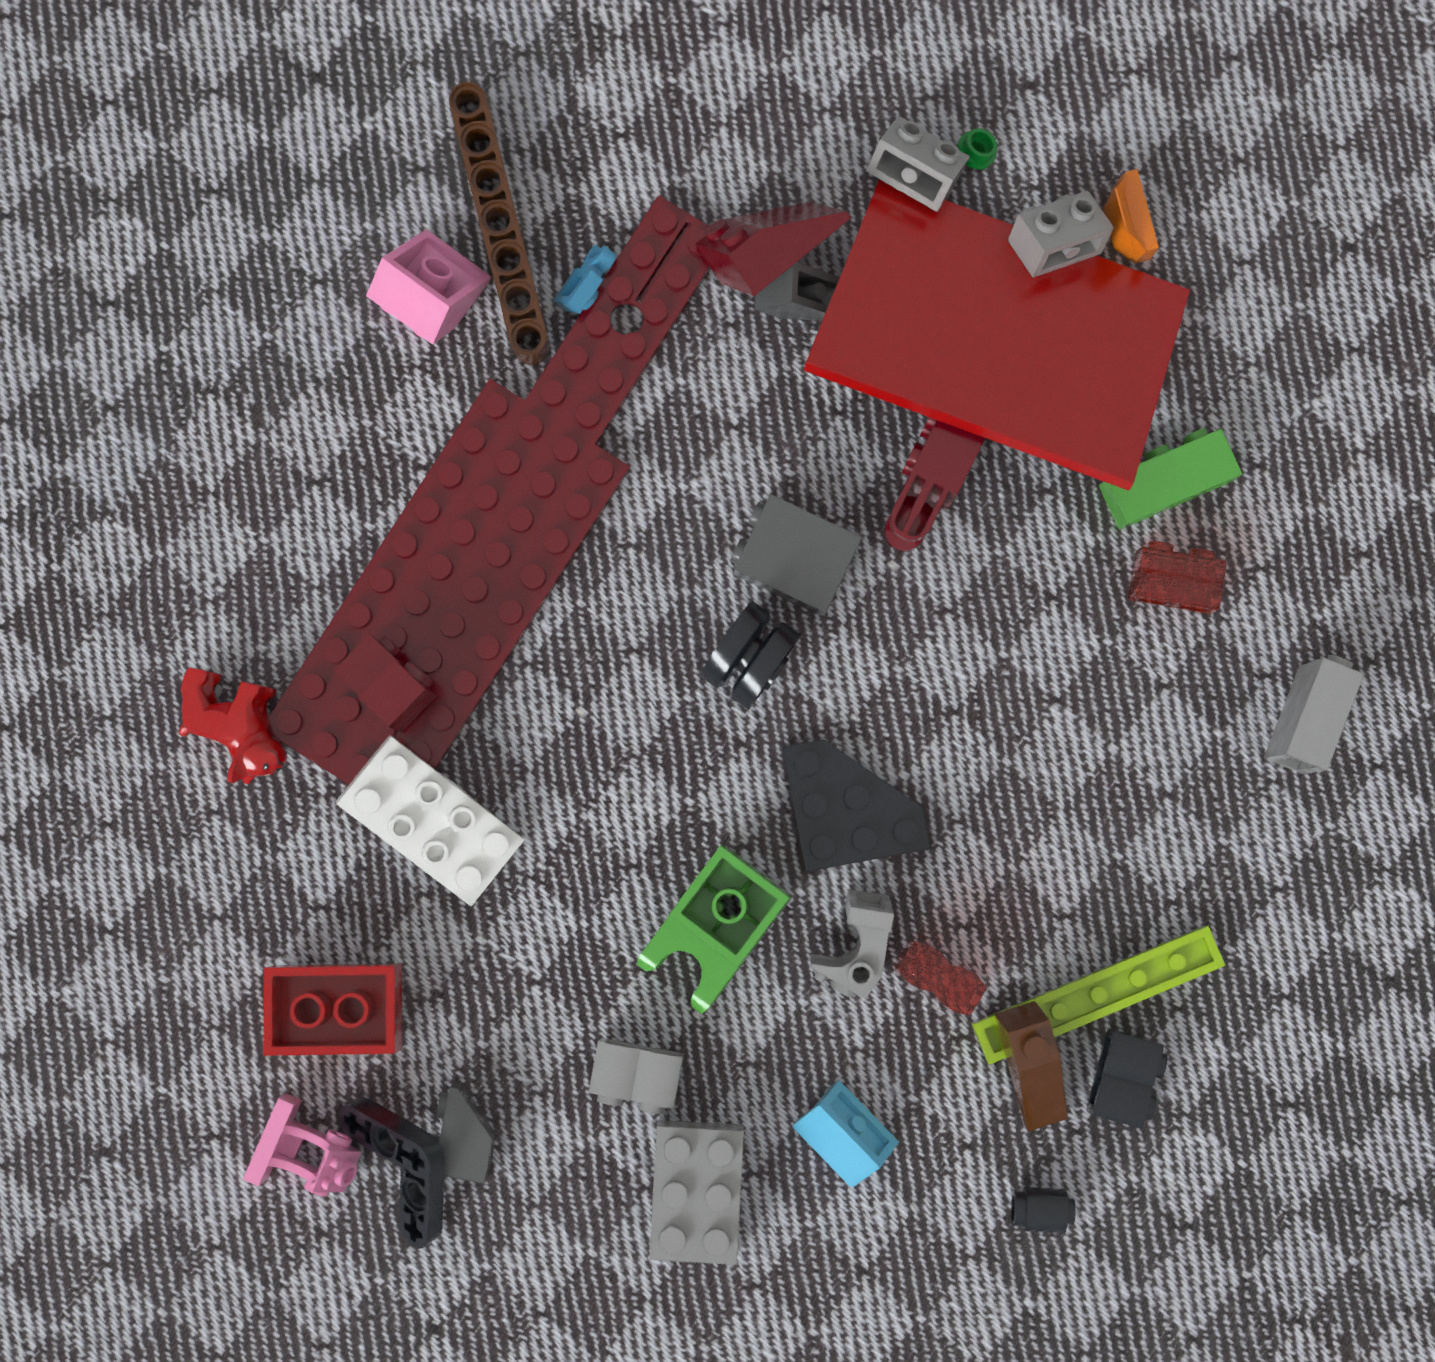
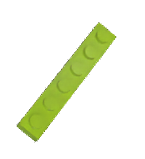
M1204 925L999 1012L1036 1001L1050 1019L1055 1038L1226 965L1209 926ZM992 1014L971 1023L987 1063L990 1065L1005 1059L1006 1055L995 1015Z

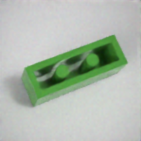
M1203 428L1182 438L1184 442L1182 446L1170 450L1168 444L1146 453L1145 458L1147 461L1139 464L1134 484L1129 491L1103 481L1099 488L1118 530H1122L1229 484L1241 476L1242 472L1222 428L1208 434L1206 428Z

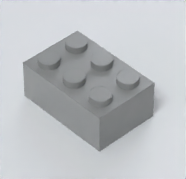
M658 1120L649 1260L737 1265L744 1138L743 1125Z

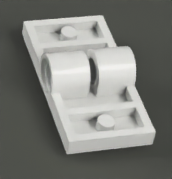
M391 735L386 738L335 801L339 807L470 906L475 903L524 841L518 833L476 802L453 781L436 771Z

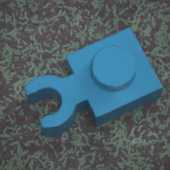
M594 245L588 252L581 268L574 269L553 299V302L567 312L580 314L581 311L587 310L598 296L597 288L603 281L601 278L602 274L611 267L617 255L605 245L601 248Z

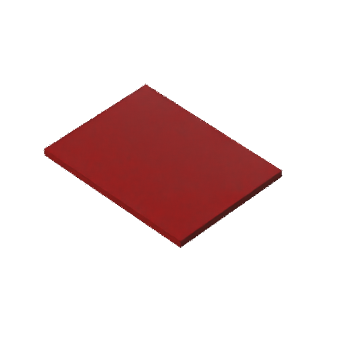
M879 179L803 371L1129 491L1135 481L1190 289L1100 256H1094L1032 278L1008 242L1014 225L946 200L938 212Z

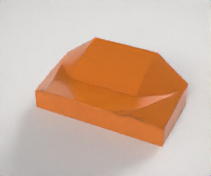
M1138 169L1125 172L1118 179L1103 208L1104 214L1114 227L1110 235L1113 249L1134 264L1151 260L1159 249Z

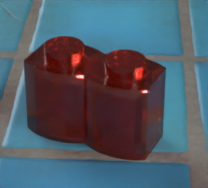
M908 940L893 964L896 972L905 981L919 989L930 991L938 1002L960 1014L971 1015L987 990L981 979L974 973L960 966L950 964L937 949L919 941Z

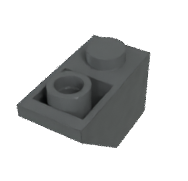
M454 1083L449 1087L448 1093H441L437 1118L443 1119L440 1136L434 1135L441 1143L445 1154L444 1176L485 1183L490 1174L497 1134L465 1086Z

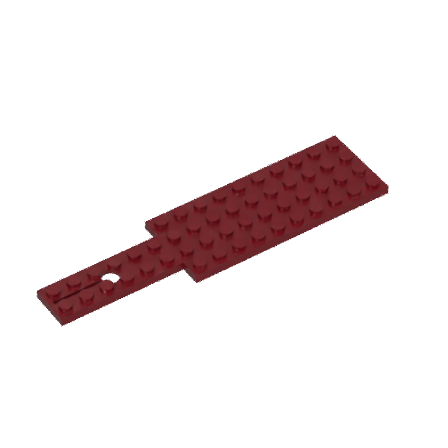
M658 195L597 288L598 296L595 302L587 310L582 311L526 399H522L492 379L488 380L268 717V732L271 736L348 785L389 735L393 736L437 770L630 471L628 464L600 448L597 444L711 270L696 246V243L705 236L704 232L709 227L707 224ZM622 305L637 307L643 315L641 328L637 332H631L626 335L614 330L611 325V316L616 308ZM368 634H371L379 641L386 636L403 652L398 659L404 665L411 661L434 682L429 689L437 697L402 733L389 728L357 698L358 694L334 672L337 666Z

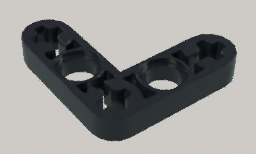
M359 1097L343 1106L339 1113V1119L342 1129L347 1136L400 1167V1230L405 1240L411 1246L417 1249L424 1248L437 1239L443 1229L445 1154L441 1143L431 1133L369 1098ZM388 1131H389V1132L391 1133V1135L393 1136L395 1143H394L393 1140L390 1138ZM418 1185H420V1187H421L422 1190L424 1191L425 1196H424L423 1193L420 1191Z

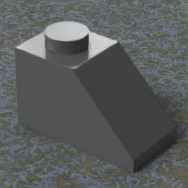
M796 262L755 295V310L782 319L822 321L840 277Z

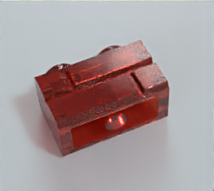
M1150 541L1148 547L1142 546L1136 551L1128 600L1205 614H1212L1219 610L1227 563L1225 560L1215 559L1214 551L1193 548L1190 549L1189 554L1174 552L1173 544L1160 541Z

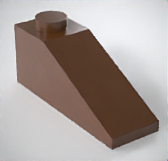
M1036 1001L994 1014L1026 1130L1029 1132L1068 1119L1061 1061L1050 1019Z

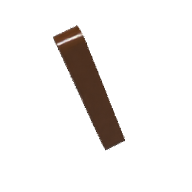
M462 82L451 90L449 105L509 341L519 361L527 365H536L543 362L548 356L550 342L491 112L483 89L478 84ZM467 102L480 104L477 110L472 113L460 111L461 107ZM478 140H485L490 143L488 148L482 152L470 150L471 145ZM487 179H496L500 182L499 186L493 191H483L480 189L482 182ZM498 217L509 219V225L501 231L489 228L491 222ZM508 256H515L520 259L519 265L512 270L501 269L499 267L500 262ZM515 296H528L531 299L529 305L522 310L512 309L509 307V304ZM528 334H534L541 338L539 345L532 350H525L519 346L520 340Z

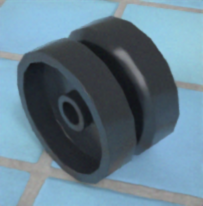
M751 601L735 620L699 675L714 687L719 688L725 686L736 670L739 671L741 675L731 689V699L747 710L753 706L764 689L768 691L789 661L787 656L801 636L800 633L783 622L776 625L766 639L762 640L760 636L770 621V613L754 601Z

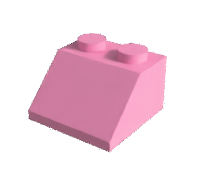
M426 229L382 257L366 296L377 303L385 312L392 314L411 328L419 337L434 344L457 326L489 284L492 277Z

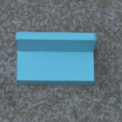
M840 1080L833 1084L818 1103L793 1125L798 1134L850 1187L856 1186L880 1169L899 1143Z

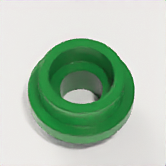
M976 128L968 131L957 142V148L970 156L966 165L973 169H986L996 159L997 141L985 129Z

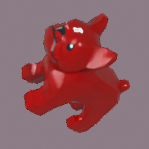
M188 667L181 685L183 723L179 728V734L185 737L191 733L225 745L232 756V763L227 776V782L234 784L242 779L245 784H250L255 777L273 775L276 771H280L287 760V752L269 734L267 703L275 697L277 689L241 681L233 702L219 703L215 695V687L220 684L222 674Z

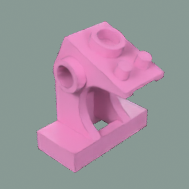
M288 1093L279 1097L243 1180L260 1186L268 1180L273 1167H277L306 1179L304 1188L316 1195L328 1197L329 1192H345L347 1186L352 1183L356 1176L357 1162L362 1152L350 1146L352 1139L341 1132L328 1130L327 1134L295 1121L294 1118L302 1099ZM303 1140H307L325 1150L318 1168L296 1159Z

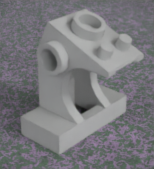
M847 889L845 909L848 924L853 925L859 933L856 946L849 953L838 957L811 954L810 963L815 973L814 978L819 982L823 983L827 977L832 980L830 985L841 994L850 998L857 994L866 999L883 974L889 930L892 931L894 911L889 895Z

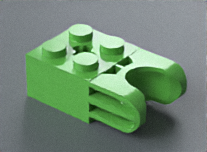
M720 845L640 954L637 965L647 972L661 966L673 952L684 951L693 955L700 963L702 977L699 986L691 997L692 1008L702 1014L713 1005L793 896L729 847ZM727 895L729 898H732L736 895L740 899L738 905L742 910L739 915L736 912L732 913L731 916L725 914L724 910L727 905L722 901L724 896Z

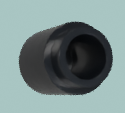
M1023 1187V1191L1013 1190L1011 1197L1012 1226H1022L1023 1231L1066 1233L1067 1225H1074L1076 1216L1075 1199L1068 1198L1066 1189Z

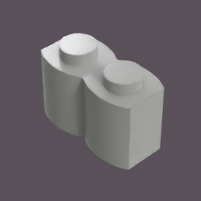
M600 1038L597 1044L588 1093L598 1095L597 1102L602 1104L622 1106L623 1100H630L640 1103L639 1110L664 1114L665 1108L673 1109L675 1106L684 1054L666 1049Z

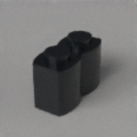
M1108 1028L1101 1048L1098 1068L1093 1079L1086 1111L1097 1117L1142 1129L1145 1120L1150 1121L1156 1109L1157 1097L1152 1095L1156 1078L1162 1079L1166 1071L1168 1055L1163 1053L1164 1045L1154 1040Z

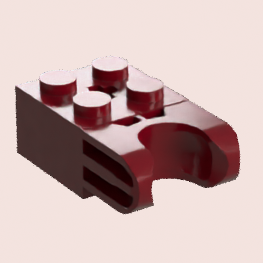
M928 418L920 434V437L927 441L925 445L916 442L901 472L908 476V479L884 527V538L890 547L900 552H909L921 544L931 529L940 508L943 507L948 510L958 495L985 440L984 437L936 419Z

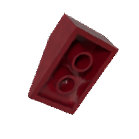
M807 202L731 217L726 220H718L705 230V236L696 243V246L721 284L755 296L850 220L851 217L847 211Z

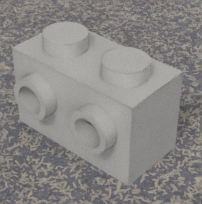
M897 116L880 139L866 172L938 212L955 187L970 156L961 152L954 144L942 141L926 132L919 124Z
M1087 190L1073 196L1064 195L1056 201L1040 207L1031 206L1026 208L1016 217L1008 242L1032 278L1100 255L1114 227Z

